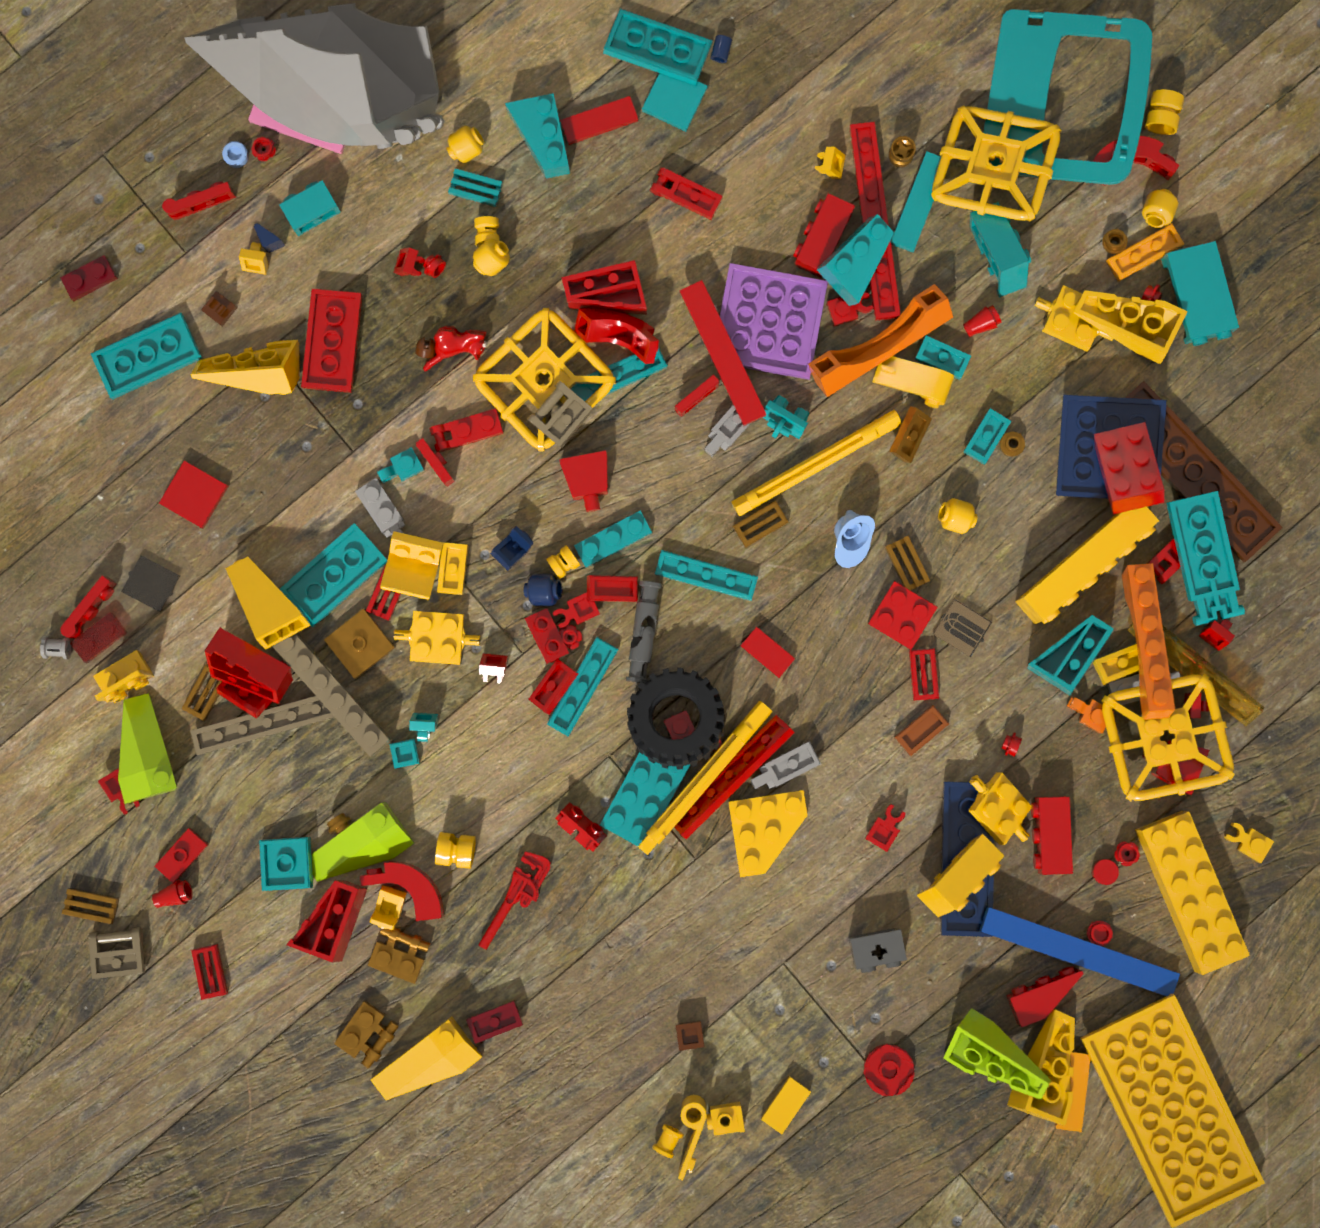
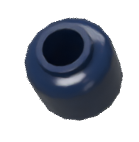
M541 573L531 575L528 583L524 584L523 591L524 596L529 599L533 606H552L557 603L558 599H561L563 588L561 580L557 579L554 574Z

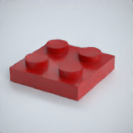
M894 580L868 624L912 650L938 606Z

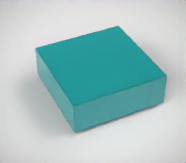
M415 739L389 744L394 769L420 764Z

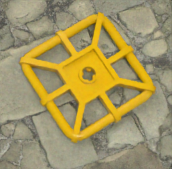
M963 105L959 107L953 117L945 146L941 147L940 150L941 159L932 185L931 196L933 200L945 205L977 211L979 215H985L986 213L1014 220H1028L1029 222L1034 220L1041 207L1048 180L1053 175L1052 166L1060 143V127L1048 121L1014 115L1012 111L1004 113L974 106L965 107ZM973 117L1004 123L1000 137L982 133ZM962 121L967 124L976 138L973 151L954 148ZM1012 125L1041 131L1025 141L1007 138ZM1050 139L1042 166L1023 162L1027 150ZM995 157H998L1002 164L992 166V163H989V161H994ZM956 158L969 161L966 173L943 185L951 159ZM1020 172L1039 177L1031 205H1029L1016 185ZM968 182L985 185L980 201L947 195ZM992 187L1009 190L1022 210L989 204L988 200Z
M543 308L541 311H538L510 338L507 336L503 340L504 343L473 374V382H475L478 390L501 413L500 417L504 421H508L538 451H545V449L553 446L555 442L549 437L546 438V435L539 429L537 438L514 414L528 399L539 409L556 389L555 385L559 380L569 389L576 383L603 384L585 401L593 408L616 384V377H613L610 368L550 308ZM542 321L541 346L528 358L516 345ZM550 321L573 344L560 358L549 349ZM510 350L524 362L512 374H486ZM581 352L602 376H575L565 364L576 353ZM548 373L550 375L547 385L544 383L538 384L540 381L539 374L546 375ZM486 382H513L522 394L508 407ZM564 395L560 398L562 404L567 400ZM545 416V417L543 418V420H542V422H543L545 425H546V416Z
M1192 674L1171 679L1172 689L1197 685L1184 706L1175 709L1169 718L1143 720V717L1117 703V701L1139 697V686L1115 691L1108 696L1104 695L1101 701L1103 702L1102 713L1111 745L1108 748L1109 752L1113 754L1121 789L1129 801H1144L1177 793L1179 796L1185 795L1186 791L1219 785L1232 780L1235 776L1233 773L1234 762L1225 731L1227 724L1226 721L1223 722L1215 688L1206 674ZM1203 688L1213 724L1192 728L1188 711ZM1112 709L1137 724L1140 740L1120 743ZM1164 731L1174 734L1175 738L1171 740L1172 744L1167 745L1166 741L1160 740V737L1164 735ZM1215 731L1223 767L1198 752L1194 735ZM1142 747L1146 766L1134 785L1131 786L1123 751ZM1196 759L1219 774L1182 781L1178 762ZM1170 764L1174 784L1138 791L1152 767Z

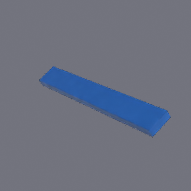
M990 907L986 908L979 930L980 932L1164 996L1174 994L1180 976L1179 973Z

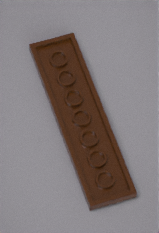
M1145 381L1125 397L1162 400ZM1166 405L1161 476L1183 499L1218 491L1231 550L1243 563L1246 562L1283 527Z

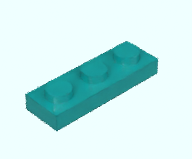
M640 510L577 543L574 547L584 566L588 568L652 534V531Z

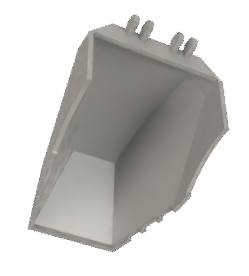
M355 3L328 6V12L312 14L311 9L304 10L305 15L288 17L287 12L280 14V19L265 21L264 16L238 19L185 37V42L259 110L284 126L308 137L341 145H377L378 149L392 147V143L399 142L401 145H409L421 139L423 133H432L444 126L445 120L442 115L435 114L439 86L427 26H405L385 22L357 9Z

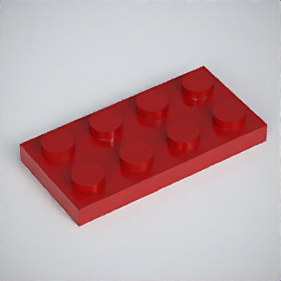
M311 289L301 382L303 389L352 393L363 296L361 293Z

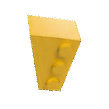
M981 834L951 860L952 863L943 873H938L934 877L935 881L926 890H921L917 897L937 917L954 910L959 912L968 904L969 900L967 897L972 892L974 894L977 893L985 885L983 879L987 875L992 876L1001 867L999 862L1004 855Z

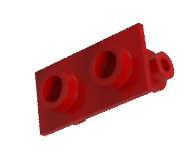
M547 608L524 618L546 664L569 654Z
M570 802L555 818L558 821L557 824L569 835L576 829L580 832L575 837V840L587 851L590 849L594 852L608 836L603 832L600 825L589 820L579 807L572 805Z

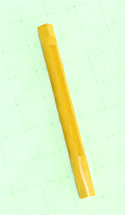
M895 410L888 412L773 479L731 501L739 517L783 491L902 425L898 413Z
M761 701L757 702L646 832L647 835L637 846L648 855L657 844H660L770 716L773 711Z

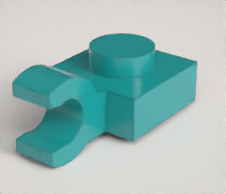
M411 447L390 458L393 465L381 469L377 473L382 483H386L397 476L403 482L424 471Z

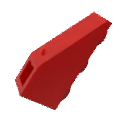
M1073 966L1066 967L1058 971L1060 975L1052 978L1049 975L1036 979V984L1032 986L1020 985L1011 989L1012 993L1006 995L1017 1024L1022 1028L1045 1019L1082 977V970L1074 969Z

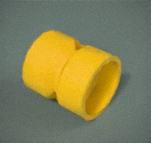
M1161 89L1153 91L1150 100V109L1152 111H1149L1147 114L1145 128L1155 134H1175L1178 131L1180 117L1177 114L1182 110L1184 96L1172 90Z
M440 832L436 846L435 865L450 866L452 863H455L459 868L472 869L476 836L461 835L459 838H456L453 833Z

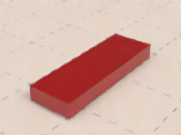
M628 96L561 119L560 122L568 145L638 122V116L631 97Z

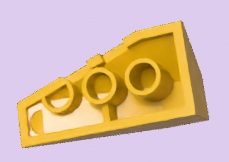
M1084 290L1073 313L1135 353L1161 364L1188 311L1162 300L1147 301L1140 300V297L1125 298L1117 297L1115 294Z
M298 340L274 341L266 343L267 348L253 351L252 347L246 348L244 352L232 357L229 353L201 359L198 360L190 375L192 379L265 394L286 395L293 392L299 380Z
M1054 1009L1051 1011L1028 1054V1057L1051 1082L1041 1100L1012 1089L1008 1106L1063 1126L1066 1125L1073 1101V1092L1070 1091V1076H1073L1074 1067H1070L1071 1052L1074 1050L1075 1018Z
M451 1016L374 1076L371 1081L384 1099L388 1100L461 1074L483 1056Z

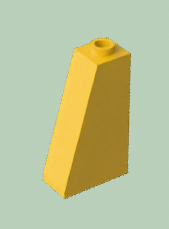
M248 556L235 561L232 565L225 568L253 634L265 650L311 626L300 610Z

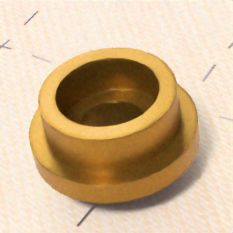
M1119 229L1108 231L1102 239L1103 248L1112 254L1123 252L1128 243L1127 236ZM1111 241H1117L1119 244H1112Z
M1008 432L1000 440L1001 451L1009 457L1018 456L1025 448V440L1017 432ZM1009 440H1015L1017 447L1011 448L1008 444Z
M344 813L339 814L327 823L329 827L328 832L330 834L335 832L338 835L349 827L348 823L351 821V818L349 816L346 817Z

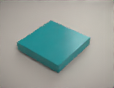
M659 73L643 105L642 112L687 132L708 86L701 82H697L695 86Z
M310 837L259 840L262 891L313 888Z

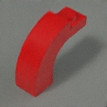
M1140 136L1134 163L1142 164L1169 180L1180 165L1176 163L1172 156L1159 152L1164 143L1151 137ZM1118 139L1106 145L1092 162H1109L1113 157Z
M600 308L579 309L574 332L586 343L609 342L618 344L632 351L645 364H654L659 340L653 336L655 329L636 317L618 311Z
M388 861L384 863L385 872H382L381 868L367 869V874L360 876L361 886L394 883L405 888L413 899L416 921L444 917L443 902L438 887L430 876L414 865L405 862Z

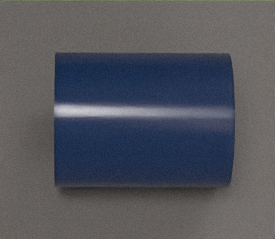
M716 35L711 54L713 61L727 63L732 44L730 37Z

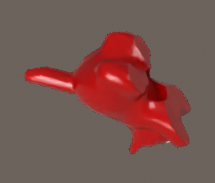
M453 326L441 327L434 335L436 355L425 363L423 370L428 371L444 358H449L463 352H468L474 356L475 360H479L480 355L487 346L483 340L487 331L466 330L460 333Z

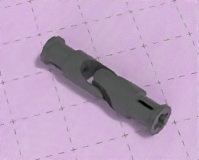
M640 581L639 584L642 587L640 601L637 602L633 639L629 653V660L631 661L629 676L626 677V681L636 683L642 681L644 684L648 681L646 674L648 663H651L653 638L659 608L657 604L658 591L662 587L661 583ZM646 618L648 626L642 627L641 624Z

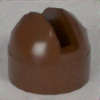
M425 337L419 339L415 349L416 355L422 358L434 357L435 342L432 338H429V341L425 340Z

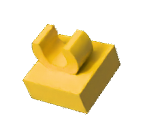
M826 147L825 152L817 154V157L823 160V165L815 166V169L821 174H827L832 179H841L846 155L836 147Z
M252 242L250 250L241 248L239 260L242 271L267 274L269 266L266 253L261 251V243Z

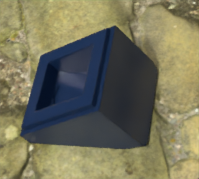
M254 224V229L266 252L271 253L285 246L276 235L260 224Z

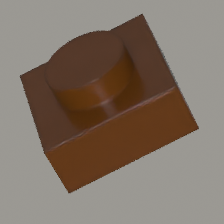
M701 1020L676 1024L679 1051L704 1047Z

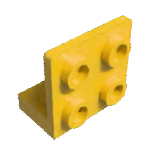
M393 531L390 552L380 588L429 600L440 562L443 543Z
M135 650L93 676L102 692L95 695L97 701H106L107 703L113 701L117 703L128 696L126 693L133 688L139 690L149 684L148 679L154 675L139 650Z

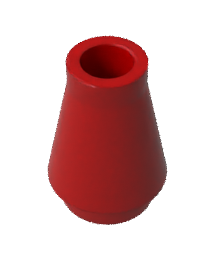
M991 305L988 308L985 306L962 325L968 336L971 337L998 328L997 325L1002 323L995 307Z
M177 880L161 891L152 895L153 904L156 908L187 904L188 900H191L193 897L192 888L188 881Z

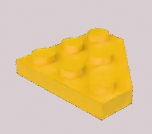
M804 790L728 802L740 877L765 874L807 817Z

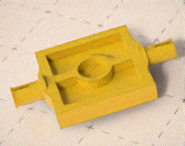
M1063 285L1057 298L1052 303L1038 297L1034 307L1036 306L1047 311V321L1042 332L1086 352L1089 351L1094 339L1098 335L1110 341L1113 340L1112 337L1073 313L1082 293Z
M413 611L410 630L395 629L394 634L404 635H394V640H409L411 647L410 661L460 665L462 650L465 645L480 646V641L470 640H480V635H466L464 630V614Z
M996 772L986 784L978 775L973 776L969 782L978 791V794L968 811L999 845H1006L1013 833L1022 842L1026 841L1030 834L1021 825L1023 819L1031 810L1029 802L1002 772Z

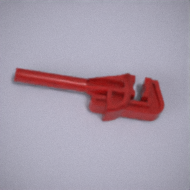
M525 851L521 861L529 864L531 869L535 870L537 867L539 870L534 879H532V874L525 873L518 866L515 868L506 897L478 944L481 948L488 949L514 904L520 901V905L526 908L532 900L537 902L539 888L551 868V863L547 857Z

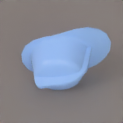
M847 510L846 514L837 521L834 528L837 539L835 559L840 566L845 568L854 567L866 557L875 529L873 518Z

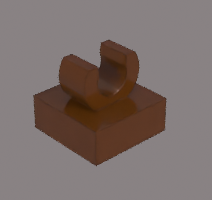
M215 291L201 311L223 327L236 311L237 306Z

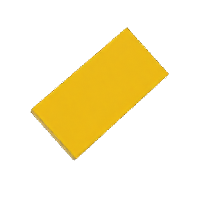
M789 1076L762 1115L761 1120L780 1134H783L811 1091Z

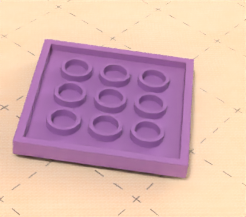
M730 263L720 318L744 368L810 379L811 371L808 363L814 359L827 281Z

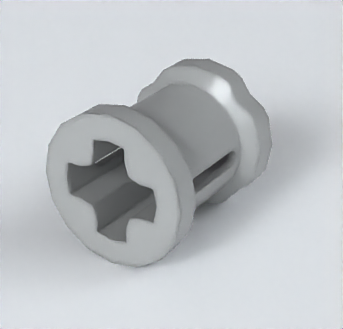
M49 636L42 637L40 654L43 659H47L49 656L70 659L72 653L71 638L50 639Z

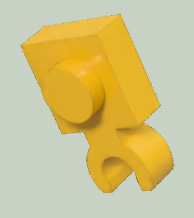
M1231 823V826L1236 828L1237 835L1232 837L1229 834H1225L1224 838L1230 842H1239L1238 851L1256 862L1262 863L1274 841L1253 828H1249L1247 833H1245L1242 825Z

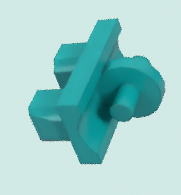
M778 395L773 401H768L764 409L766 416L763 419L768 421L767 426L774 429L773 438L776 439L779 433L786 437H789L791 434L800 439L808 425L809 412L803 408H797L794 414L787 411L786 407L789 402L781 395Z

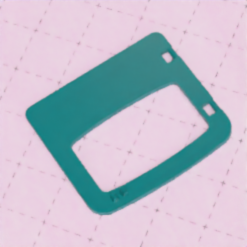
M1017 9L1006 11L1001 22L987 107L989 110L1004 113L1012 111L1014 115L1045 121L1053 67L1061 39L1066 35L1123 39L1130 43V69L1126 102L1118 141L1112 159L1109 162L1102 163L1055 158L1051 178L1054 180L1105 185L1118 184L1124 181L1132 170L1146 108L1152 54V31L1144 21L1134 18L1121 19L1095 15L1030 12V10ZM1029 18L1043 19L1042 26L1028 25ZM1106 24L1121 25L1120 32L1105 31ZM985 119L983 133L1000 137L1004 123ZM1012 125L1007 138L1025 141L1041 131ZM1043 142L1027 150L1023 162L1042 166L1045 158ZM995 157L994 161H989V163H992V166L1002 164L998 157ZM1019 173V176L1039 178L1036 175Z

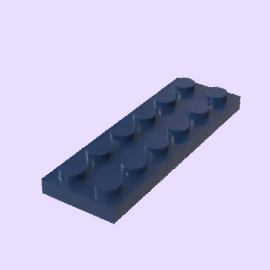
M943 782L941 874L952 863L951 860L979 835L983 834L994 845L992 836L968 811L978 794V791L970 782ZM994 874L992 876L987 875L983 879L985 885L977 893L974 894L972 892L967 897L969 902L959 912L954 910L940 917V935L993 937L979 930L986 908H993Z

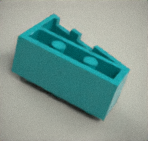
M554 93L505 103L509 117L518 129L522 139H524L545 178L570 174Z
M999 202L993 203L994 205L1000 206ZM977 211L970 212V228L981 255L985 254L991 266L988 268L990 276L995 274L997 278L998 289L996 291L999 298L1027 287L1029 263H1031V257L1028 250L1022 248L1020 235L1016 229H1012L1010 218L986 213L985 215H979Z
M876 214L868 218L816 270L849 306L858 304L894 232Z
M1091 615L1064 638L1030 662L1027 669L1071 696L1111 636L1114 628Z

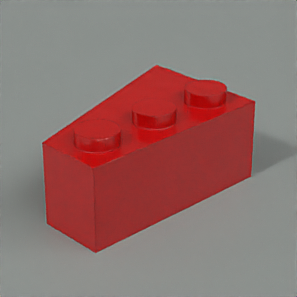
M635 260L562 277L568 307L571 309L600 308L621 313L647 315Z
M219 627L205 649L212 678L277 704L280 703L293 681L291 667L285 662L275 659Z
M335 880L318 902L309 918L305 919L301 925L302 927L286 945L332 963L342 962L367 888L345 880Z

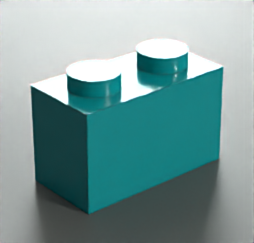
M323 180L308 184L304 191L284 198L283 203L279 204L297 236L341 213Z

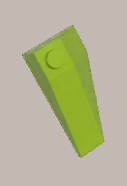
M149 693L124 699L118 781L124 803L127 804L177 789Z
M382 802L311 854L312 874L318 882L395 858L415 844V842L386 802Z
M972 1008L957 1027L944 1056L945 1060L966 1073L974 1075L977 1072L988 1076V1081L996 1083L998 1080L1009 1084L1011 1089L1040 1100L1051 1082L1041 1069L992 1020Z

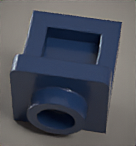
M515 526L510 534L492 549L490 554L508 571L529 552L533 541L525 531Z

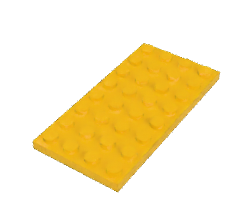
M1170 994L1081 1037L1162 1211L1172 1228L1265 1184L1174 994Z

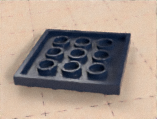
M1063 395L1056 496L1109 499L1095 450L1094 434L1143 422L1146 423L1161 476L1167 400Z

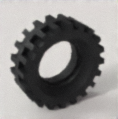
M677 667V671L669 672L668 668L662 669L663 673L657 676L652 673L649 675L650 680L645 684L641 681L638 684L639 690L637 693H632L630 697L631 705L627 707V724L632 739L639 752L647 756L653 764L657 762L667 769L669 766H676L677 770L683 769V766L689 764L692 767L697 766V761L703 758L707 760L710 757L709 753L713 749L717 750L719 740L725 733L724 724L726 717L719 692L716 688H713L710 680L706 677L704 679L698 676V672L694 670L688 673L684 672L683 668ZM682 695L690 698L697 705L700 712L697 728L689 736L682 739L666 738L656 731L653 725V713L656 706L669 696Z

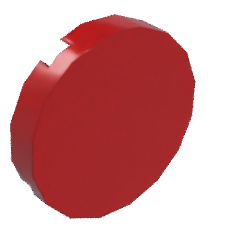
M883 1044L877 1046L868 1053L864 1061L863 1073L867 1084L873 1091L882 1096L902 1094L910 1087L914 1080L913 1060L905 1049L897 1045Z

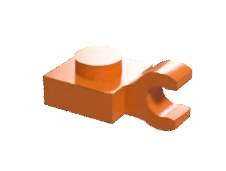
M1071 697L1066 706L1082 714L1078 721L1102 734L1106 728L1102 704L1093 699H1090L1088 704L1076 697Z

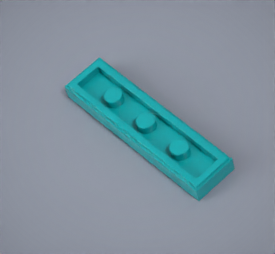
M926 151L891 240V245L912 253L914 252L934 201L931 196L932 185L941 156Z
M659 347L654 364H645L633 354L609 365L608 367L613 373V377H616V384L613 385L608 394L667 368ZM595 371V372H593V373H591V374H589V375H587V376H602V375H601V373H600L599 371ZM576 383L571 390L582 400L586 401L603 384Z
M661 550L655 575L748 601H752L758 576L664 550Z
M596 637L577 670V677L561 698L547 725L568 737L570 736L617 654L618 648Z

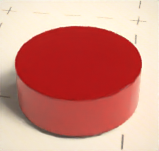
M1101 859L1094 863L1092 876L1096 882L1110 885L1117 880L1119 869L1113 861Z

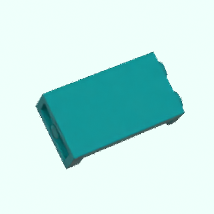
M1216 241L1167 253L1161 259L1163 268L1169 269L1179 308L1188 311L1183 320L1186 338L1183 339L1184 343H1193V346L1207 343L1209 338L1217 337V340H1223L1232 337V333L1239 328Z

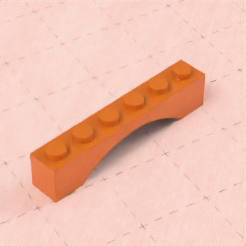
M935 284L913 297L898 319L876 337L852 348L829 350L808 363L815 383L829 397L952 319L953 314L949 300Z
M1153 563L1127 565L1122 574V582L1137 643L1140 683L1139 697L1143 720L1169 718L1175 710Z

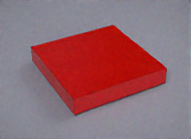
M183 461L159 504L204 529L229 486L190 463Z

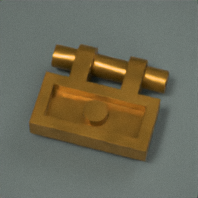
M395 927L394 930L381 928L380 935L388 937L387 944L380 941L376 942L367 966L415 984L425 961L424 958L416 956L419 949L428 952L431 943L422 940V937L419 935L411 936L401 932V929ZM396 942L409 945V951L406 952L395 948Z
M365 1000L334 1044L354 1059L360 1051H363L366 1056L361 1064L369 1069L374 1061L378 1062L382 1056L381 1051L386 1044L392 1042L395 1037L394 1033L399 1025L392 1020L387 1027L381 1025L380 1022L385 1017V1014ZM375 1031L379 1034V1038L371 1046L367 1041Z

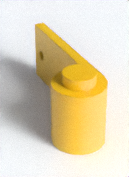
M892 356L877 366L872 382L920 395L925 400V405L939 408V405H945L954 375L938 368Z
M699 1095L686 1097L681 1106L682 1122L694 1130L678 1170V1179L680 1180L684 1179L687 1170H689V1173L693 1170L696 1159L692 1155L706 1121V1102Z

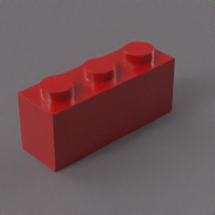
M829 193L825 200H819L814 211L818 215L814 222L809 221L804 232L807 238L804 244H798L793 257L797 258L796 267L822 278V275L816 269L835 251L853 214L855 205Z
M1034 797L1035 803H1031V816L1035 818L1036 828L1032 829L1033 844L1037 845V854H1033L1034 869H1038V874L1041 875L1073 874L1070 797Z

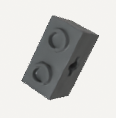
M900 928L849 937L854 967L856 970L861 969V973L875 971L876 966L886 964V968L901 966V961L907 960ZM875 945H879L885 950L880 952V957L871 952L876 950Z

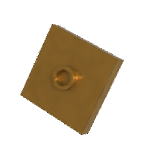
M364 608L324 639L354 679H357L395 649Z

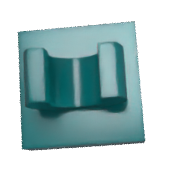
M412 714L409 730L418 731L417 741L428 742L430 732H435L437 728L438 714Z

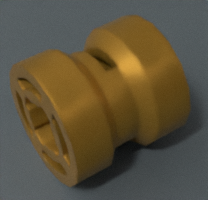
M899 136L892 142L888 155L890 162L894 166L906 167L911 163L916 151L914 141L910 137Z

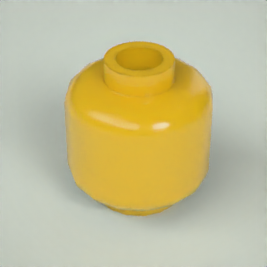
M465 125L448 136L449 146L446 149L453 160L458 159L462 163H467L482 153V145L485 142L475 127L471 128Z
M1167 189L1150 192L1142 209V216L1146 223L1155 228L1169 225L1173 221L1178 208V200Z
M487 239L473 252V265L482 275L495 276L510 262L507 245L495 239Z
M955 498L944 502L938 512V520L941 521L942 527L960 534H964L970 528H974L978 519L973 504Z

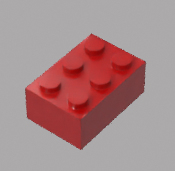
M1145 422L1094 434L1095 450L1113 514L1164 503V487Z

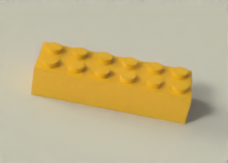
M1148 507L1114 515L1015 601L1016 604L1034 624L1050 622L1060 614L1059 607L1070 605L1080 596L1077 593L1079 590L1088 589L1099 580L1096 576L1097 574L1102 575L1104 572H1108L1118 563L1115 560L1117 557L1121 558L1137 547L1134 542H1140L1142 539L1149 537L1156 530L1154 525L1159 520Z
M1179 811L1135 829L1194 972L1204 975L1250 956L1190 812Z

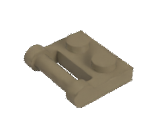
M559 380L552 394L536 413H531L527 419L562 448L594 409ZM563 395L567 396L566 402L545 425L542 422L543 418Z
M134 927L130 931L99 934V932L89 933L92 979L145 973L142 927ZM132 941L133 948L100 952V944Z

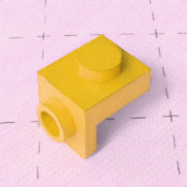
M383 885L369 922L382 929L394 930L400 919L407 893Z

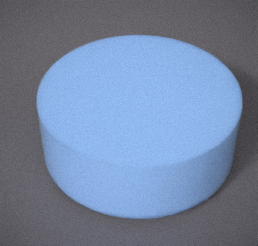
M232 141L223 148V159L230 167L240 168L247 163L249 153L242 143Z

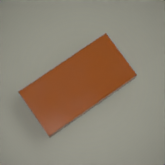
M931 705L894 738L908 755L912 756L947 727L949 723L937 708Z

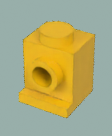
M740 1102L710 1106L711 1114L706 1115L708 1130L713 1129L714 1136L745 1132ZM724 1116L730 1119L727 1125L720 1123V1119Z

